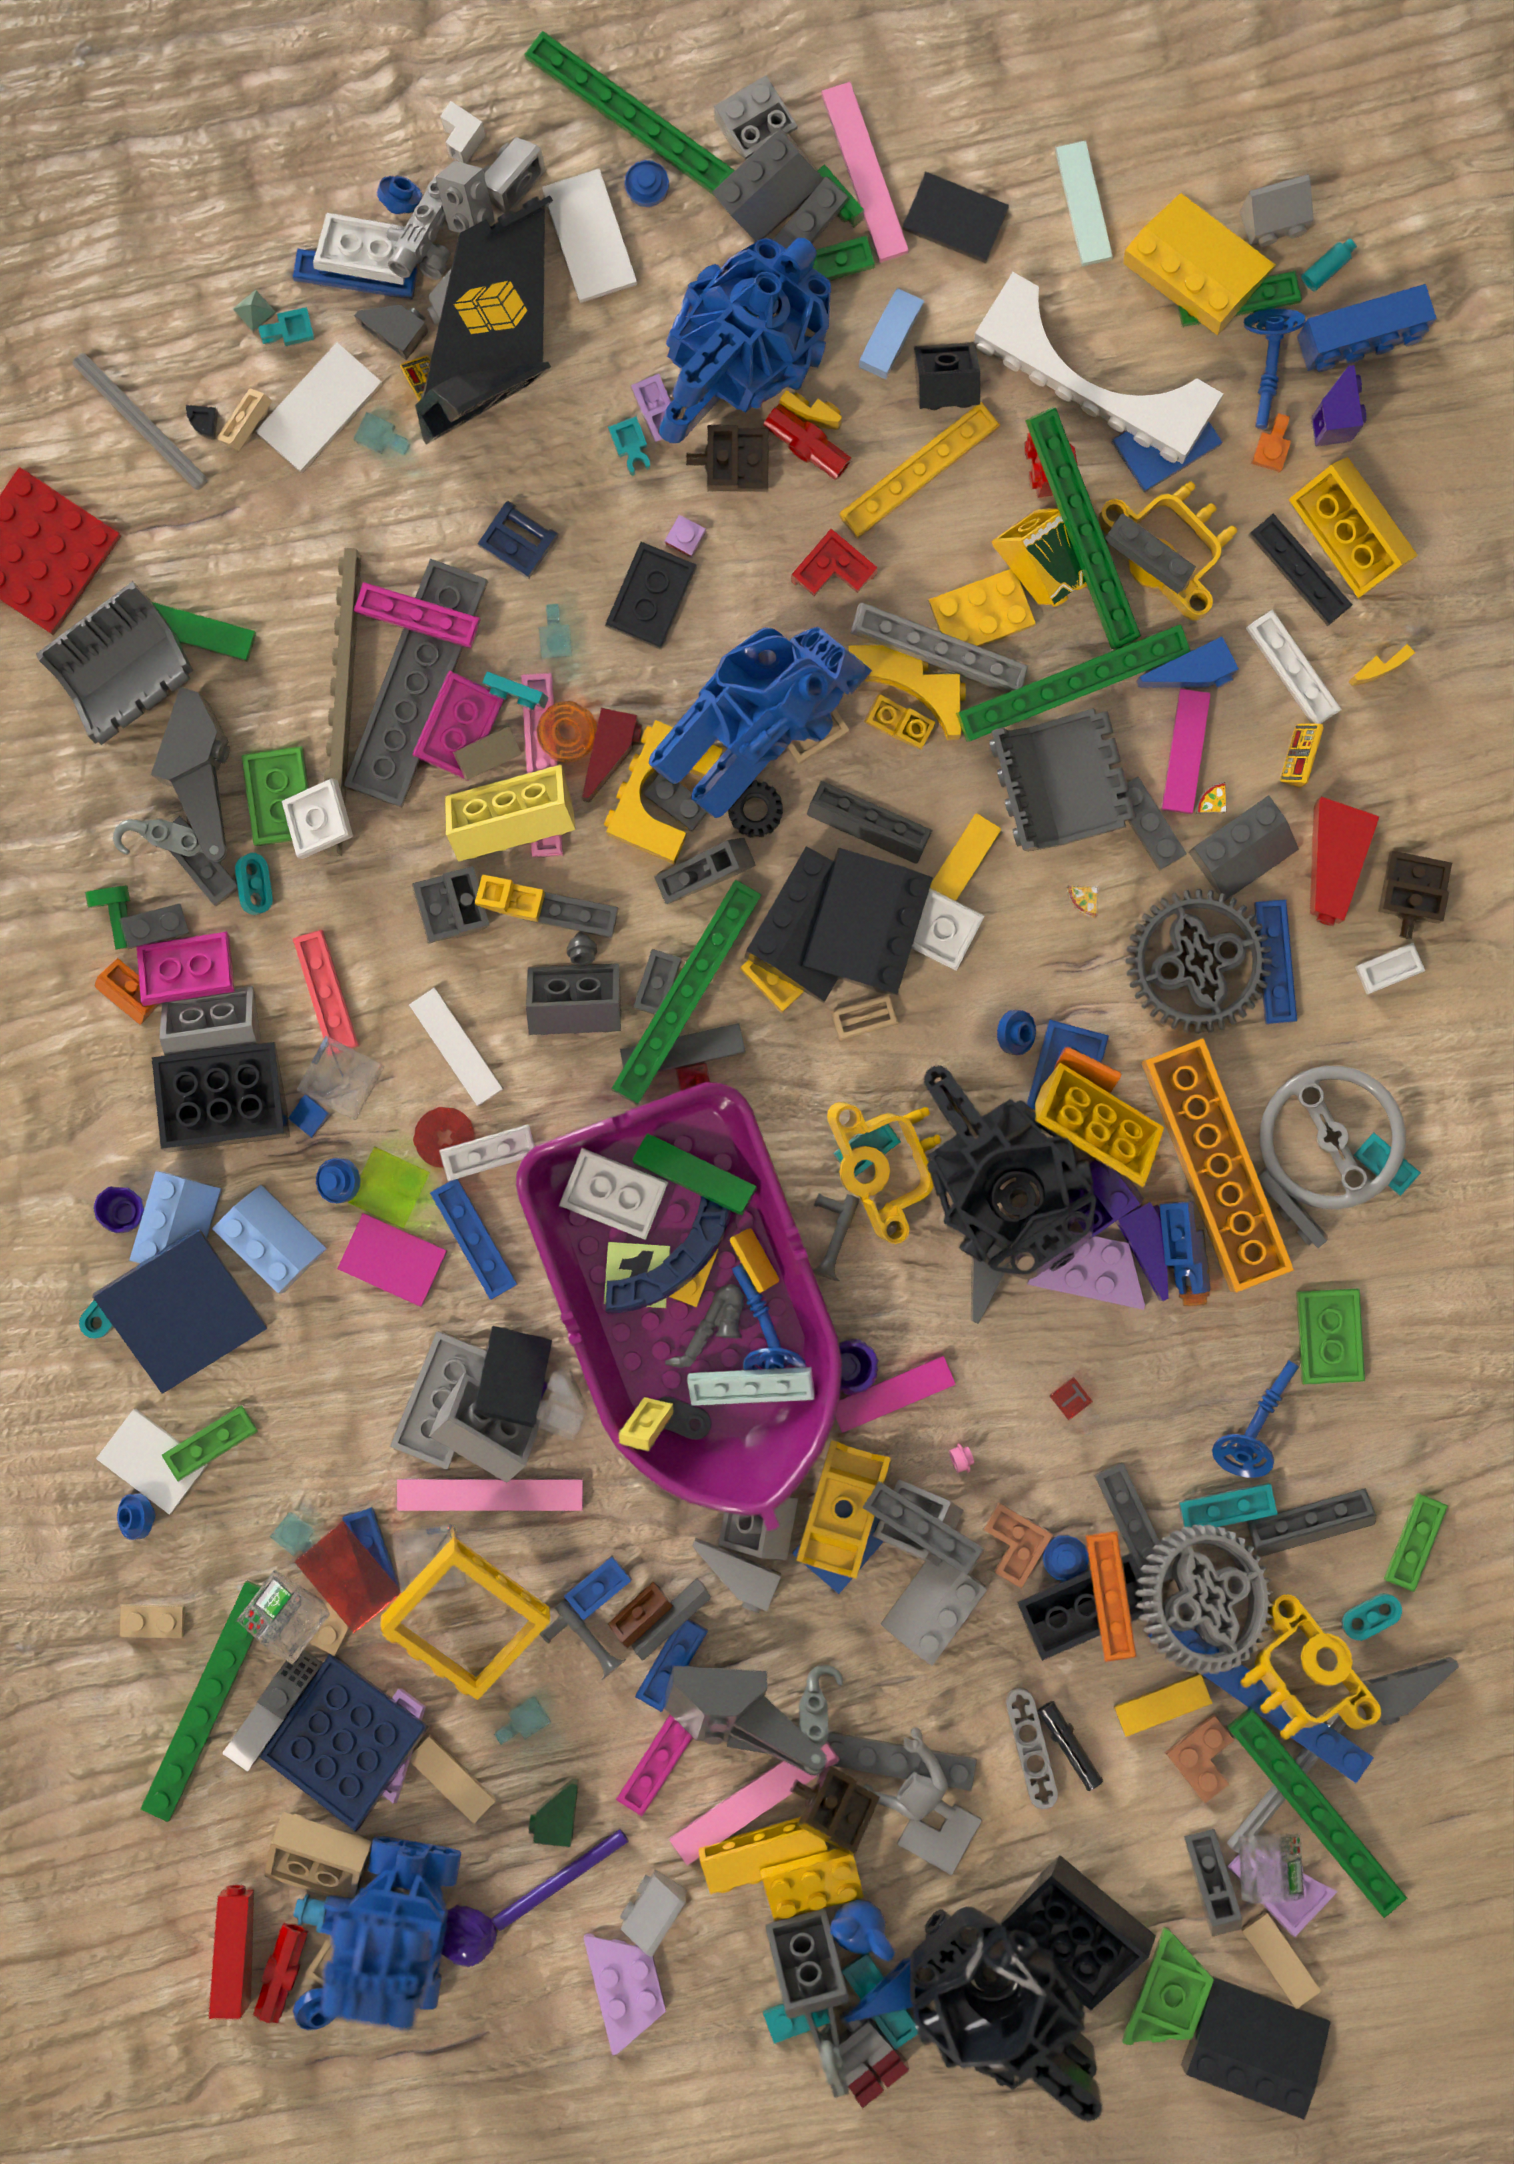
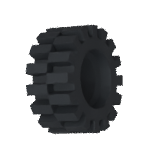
M753 780L728 810L729 820H731L732 826L740 834L748 835L750 838H754V836L761 838L766 834H771L780 824L783 815L781 796L767 782L763 781L761 783ZM760 798L766 803L768 810L763 819L753 821L745 816L743 808L749 799Z

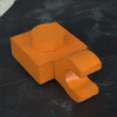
M1278 413L1277 417H1275L1271 433H1261L1251 464L1277 472L1282 471L1291 441L1283 439L1290 416Z

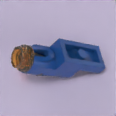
M1193 1201L1160 1204L1165 1266H1174L1175 1283L1179 1289V1298L1182 1299L1183 1306L1208 1304L1207 1297L1210 1296L1211 1289L1204 1229H1196Z

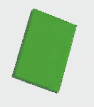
M303 747L241 755L253 845L262 846L292 841L282 801L309 789Z
M1360 1289L1297 1291L1302 1384L1365 1381Z

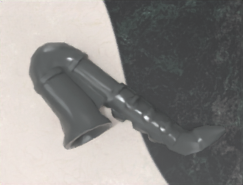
M727 1284L718 1289L712 1298L713 1301L704 1320H701L685 1354L666 1360L665 1365L679 1368L691 1366L695 1362L696 1357L703 1352L702 1348L707 1344V1338L712 1336L715 1326L719 1327L716 1337L742 1338L739 1321L742 1308L744 1307V1295L738 1286Z

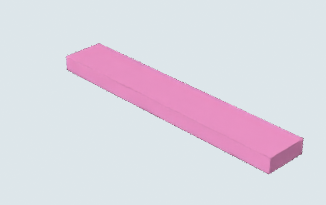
M851 82L823 90L822 98L858 202L864 209L863 217L879 263L908 254L909 250Z
M552 673L521 675L522 685L541 691L549 697L545 709L535 706L534 710L523 707L527 774L558 765L557 758L544 748L539 735L540 723L543 717L554 708ZM552 712L548 717L551 719L555 712ZM546 718L542 728L543 740L546 746L553 753L557 754V746L551 733L555 718L551 721ZM562 835L551 836L531 843L532 857L563 856Z
M397 1479V1511H583V1479H511L507 1483L501 1479Z
M827 1741L824 1747L821 1748L827 1757L824 1768L833 1766L840 1759ZM780 1761L671 1836L669 1841L685 1864L689 1865L699 1858L698 1848L721 1843L791 1795L793 1792H790V1789L793 1787L792 1784L796 1779L803 1784H807L818 1775H809L787 1762Z

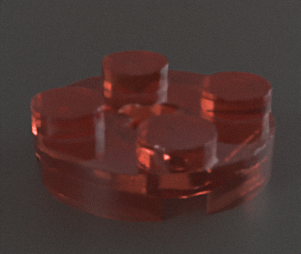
M438 1107L425 1113L418 1121L413 1137V1142L419 1156L426 1163L438 1168H444L439 1150L476 1140L474 1126L468 1116L457 1109ZM450 1130L452 1132L450 1138L453 1140L450 1145L444 1143L440 1146L438 1144L440 1139L437 1136L438 1132Z

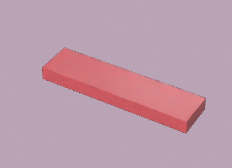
M321 929L293 938L328 1055L331 1056L359 1047L324 931Z

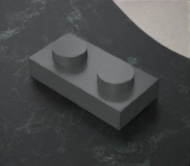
M658 774L644 793L645 797L692 832L707 814L703 808L692 800V792L679 782L676 784L670 783L661 774Z
M180 903L120 918L119 920L128 949L189 933Z
M654 949L651 950L633 1008L656 1014L674 984L681 962L680 957Z

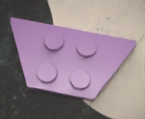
M1070 1231V1233L1074 1235L1082 1234L1079 1232ZM1094 1236L1074 1251L1075 1257L1065 1266L1056 1271L1047 1269L1037 1277L1027 1281V1284L1142 1310L1145 1308L1129 1243Z
M584 1934L583 1938L612 2056L617 2055L666 2012L654 1957L645 1954L637 1945H630L625 1941L607 1940L594 1937V1934Z

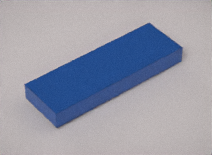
M370 1507L344 1516L342 1519L371 1605L374 1606L399 1597L402 1591L374 1508Z
M688 1619L665 1642L635 1697L662 1712L665 1707V1692L673 1666L688 1667L708 1629L691 1619Z

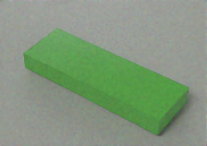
M241 1405L161 1456L177 1482L250 1438L258 1430Z
M1419 1493L1416 1494L1384 1580L1415 1592L1448 1505Z

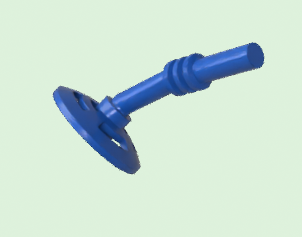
M1267 309L1254 312L1244 319V327L1247 330L1265 335L1266 339L1269 340L1265 374L1261 376L1258 391L1261 395L1255 425L1258 429H1267L1272 399L1277 393V383L1279 382L1277 368L1281 339L1284 338V334L1291 333L1304 326L1306 318L1301 312L1290 309Z
M741 1263L732 1268L748 1299L746 1304L751 1305L749 1309L754 1311L753 1317L758 1318L769 1347L749 1353L744 1359V1370H761L755 1366L756 1364L762 1369H784L789 1364L796 1366L794 1368L806 1367L805 1360L800 1355L781 1347L768 1312L770 1307L765 1306L767 1302L762 1300L763 1294L757 1292L743 1264Z
M1290 1360L1287 1361L1272 1387L1265 1390L1266 1395L1261 1397L1263 1401H1258L1259 1407L1244 1435H1226L1214 1443L1212 1449L1213 1457L1224 1470L1247 1478L1261 1477L1272 1470L1274 1466L1273 1453L1256 1437L1269 1413H1274L1273 1407L1279 1405L1277 1401L1282 1400L1281 1394L1299 1368L1298 1365ZM1226 1441H1229L1227 1446H1222ZM1231 1454L1236 1461L1243 1463V1466L1232 1462L1226 1456ZM1262 1458L1267 1459L1262 1465L1255 1466Z

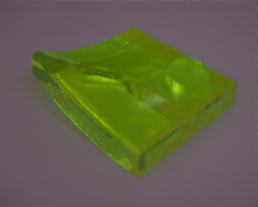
M374 1146L360 1175V1188L356 1196L348 1201V1204L404 1229L430 1172Z

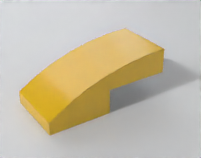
M1406 644L1386 664L1376 655L1348 682L1355 686L1379 679L1401 666L1415 654V651Z
M482 874L475 905L505 915L538 922L545 892L542 889L514 884L512 880Z

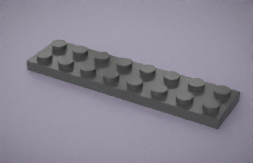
M430 558L415 598L476 616L488 580ZM403 628L345 780L344 786L346 788L397 807H403L421 760L412 755L448 671H455L463 646Z

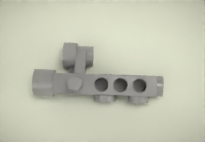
M436 177L428 185L424 196L415 207L414 213L404 230L390 227L387 231V238L397 241L394 246L395 252L388 262V267L394 274L400 277H409L417 263L420 264L419 268L424 275L435 280L440 279L446 269L445 263L450 256V251L443 245H434L432 243L446 220Z

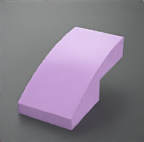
M658 373L631 385V389L655 442L663 439L660 436L659 427L666 408L672 402Z

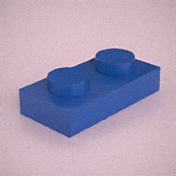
M612 1555L565 1594L564 1597L579 1616L585 1620L630 1583L632 1579Z

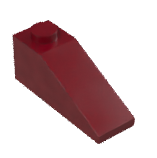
M601 708L582 794L584 802L590 803L632 751L634 742L639 743L643 725L638 724L637 715Z

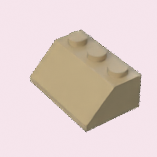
M283 1812L271 1841L264 1876L325 1897L336 1895L354 1899L368 1861L372 1841L358 1834H348L336 1830L328 1824L321 1825L306 1820L301 1815H291Z

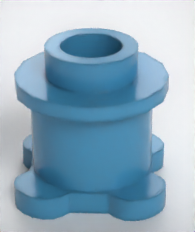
M306 1894L304 1899H298L294 1910V1917L298 1918V1925L302 1926L305 1923L317 1926L316 1932L322 1933L320 1929L325 1922L326 1915L324 1904L329 1897L327 1896L325 1901L310 1898V1894Z

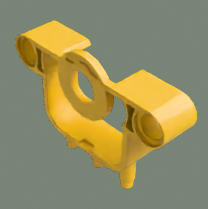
M1192 481L1182 485L1173 495L1164 494L1158 496L1138 515L1122 500L1111 499L1107 501L1102 507L1098 518L1100 527L1106 534H1108L1115 523L1107 518V511L1115 510L1120 515L1123 513L1139 524L1147 515L1160 506L1171 508L1186 524H1189L1195 530V534L1210 549L1212 560L1188 582L1186 589L1177 594L1130 559L1128 565L1129 571L1136 582L1144 587L1158 588L1187 619L1192 621L1203 619L1211 609L1213 599L1210 592L1200 583V580L1214 567L1220 558L1221 549L1237 533V528L1234 525H1230L1215 537L1204 523L1216 511V506L1213 503H1209L1195 515L1183 503L1196 488ZM1157 538L1176 552L1173 545H1171L1169 542H1167L1164 539ZM1198 598L1202 600L1204 609L1201 611L1194 610L1190 605V599Z
M845 1102L834 1103L828 1110L827 1119L843 1155L839 1171L841 1182L846 1190L856 1196H860L877 1236L892 1244L902 1243L908 1237L910 1230L902 1209L927 1197L934 1187L931 1175L927 1169L928 1161L924 1152L935 1148L936 1145L942 1142V1139L939 1135H934L919 1141L913 1124L929 1116L930 1110L928 1107H923L904 1116L885 1113L865 1122L861 1111L856 1106ZM848 1109L850 1119L846 1124L842 1125L839 1120L840 1114ZM897 1121L907 1143L912 1149V1156L920 1172V1183L913 1191L887 1202L882 1209L877 1210L874 1201L869 1199V1196L876 1195L888 1182L890 1174L888 1160L881 1151L874 1147L860 1146L851 1149L848 1141L855 1134H865L890 1122ZM861 1160H870L875 1166V1176L867 1183L858 1182L854 1176V1168ZM892 1221H895L897 1225L896 1231L888 1236L887 1226Z
M1284 1594L1271 1601L1274 1605L1268 1608L1267 1613L1273 1616V1618L1267 1620V1622L1278 1637L1257 1654L1255 1667L1241 1679V1685L1244 1688H1248L1261 1679L1270 1690L1272 1695L1260 1706L1261 1711L1267 1714L1281 1705L1292 1719L1280 1732L1281 1737L1288 1739L1302 1728H1312L1329 1720L1336 1713L1341 1716L1350 1728L1355 1730L1376 1723L1381 1716V1707L1353 1671L1352 1654L1347 1644L1338 1636L1324 1633L1295 1596ZM1279 1605H1282L1287 1610V1618L1280 1614ZM1298 1626L1309 1639L1303 1646L1301 1654L1302 1666L1307 1676L1315 1683L1323 1686H1334L1342 1682L1350 1692L1349 1697L1338 1701L1318 1718L1309 1715L1296 1697L1288 1692L1285 1688L1286 1684L1270 1663V1655L1273 1649L1295 1633ZM1319 1649H1331L1337 1656L1338 1663L1333 1671H1325L1319 1667L1316 1660ZM1358 1706L1364 1709L1366 1713L1365 1720L1358 1714Z

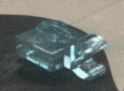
M366 412L353 438L356 443L380 454H383L385 448L388 447L400 454L406 455L410 447V443L407 442L408 439L393 433L395 430L394 424Z
M558 604L546 605L548 626L539 627L541 658L572 657L569 624L560 625Z
M292 1512L287 1514L270 1536L292 1556H296L301 1550L314 1563L316 1561L319 1562L326 1553L319 1545L309 1539L315 1531Z
M533 1695L508 1712L512 1721L495 1731L494 1735L501 1745L519 1732L525 1740L550 1724L551 1720L536 1696Z

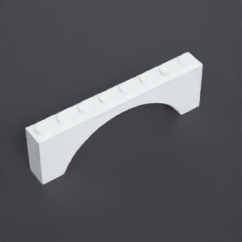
M1012 272L975 332L974 343L977 344V348L988 356L994 354L1001 358L1004 365L1011 370L1018 371L1020 369L1025 372L1035 384L1042 387L1047 385L1056 390L1055 394L1061 399L1068 402L1073 400L1080 404L1081 409L1088 415L1093 417L1099 415L1107 420V424L1114 430L1130 432L1135 435L1134 440L1144 447L1151 445L1160 450V455L1164 459L1172 463L1178 461L1183 464L1220 404L1223 393L1199 379H1195L1176 390L1144 396L1111 392L1086 381L1071 370L1051 346L1045 334L1039 313V287Z

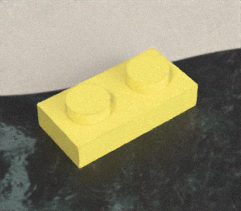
M644 1397L620 1431L619 1444L649 1451L673 1415V1404Z

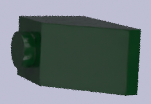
M571 1779L539 1805L536 1815L531 1814L528 1833L534 1834V1844L571 1847L579 1779Z

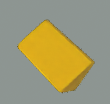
M751 1228L730 1238L731 1240L729 1241L757 1292L761 1293L779 1282V1277Z

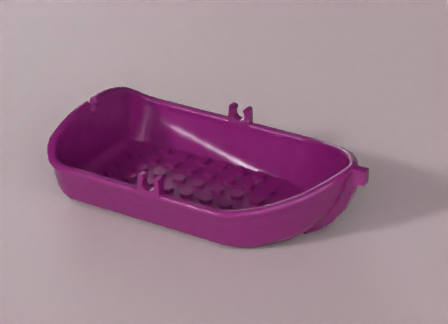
M703 1083L535 1146L525 1155L516 1172L518 1198L560 1309V1318L566 1327L569 1343L574 1347L602 1426L613 1444L644 1476L663 1490L686 1502L721 1512L745 1516L762 1515L767 1531L779 1528L780 1525L774 1509L784 1503L804 1480L821 1455L832 1429L840 1397L842 1360L837 1333L755 1114L748 1101L737 1089L728 1085ZM647 1133L757 1187L743 1216L731 1211L727 1229L718 1246L719 1250L697 1307L667 1297L666 1308L644 1307L638 1310L614 1314L606 1312L604 1295L608 1242L671 1246V1255L689 1236L699 1209L700 1195L633 1163L632 1159ZM582 1148L668 1182L646 1240L559 1206ZM751 1228L779 1277L777 1284L758 1293L763 1294L762 1300L767 1302L765 1306L770 1307L768 1312L781 1347L800 1355L805 1360L806 1367L812 1368L815 1390L814 1400L694 1405L707 1411L711 1417V1429L705 1437L693 1440L663 1428L649 1451L619 1444L620 1431L644 1397L658 1400L663 1396H672L691 1404L687 1381L689 1373L744 1371V1359L749 1353L769 1348L757 1317H753L754 1311H750L751 1305L746 1304L748 1299L732 1271V1268L742 1262L729 1240L740 1232ZM727 1284L738 1286L744 1295V1307L742 1308L739 1321L742 1338L716 1337L719 1327L715 1326L712 1336L707 1338V1344L702 1348L703 1352L696 1357L695 1362L691 1366L679 1368L665 1365L666 1360L685 1354L701 1320H704L713 1301L712 1298L718 1289ZM789 1364L785 1368H794L796 1366ZM696 1418L692 1419L690 1427L694 1430L700 1429L701 1421Z

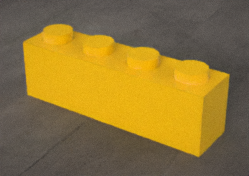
M798 1817L733 1836L721 1843L700 1847L698 1850L709 1892L714 1894L717 1892L726 1893L734 1887L761 1882L760 1869L829 1851L827 1842L797 1826L801 1818Z

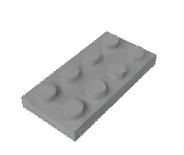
M436 1332L390 1447L446 1470L449 1469L455 1451L431 1438L429 1435L438 1412L461 1376L466 1373L480 1382L486 1350L442 1332Z

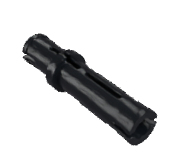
M1054 1701L1041 1706L1037 1712L1041 1715L1052 1733L1050 1737L1053 1742L1059 1744L1085 1785L1086 1790L1091 1791L1103 1783V1778L1099 1775L1087 1753L1075 1737L1072 1724L1065 1721Z

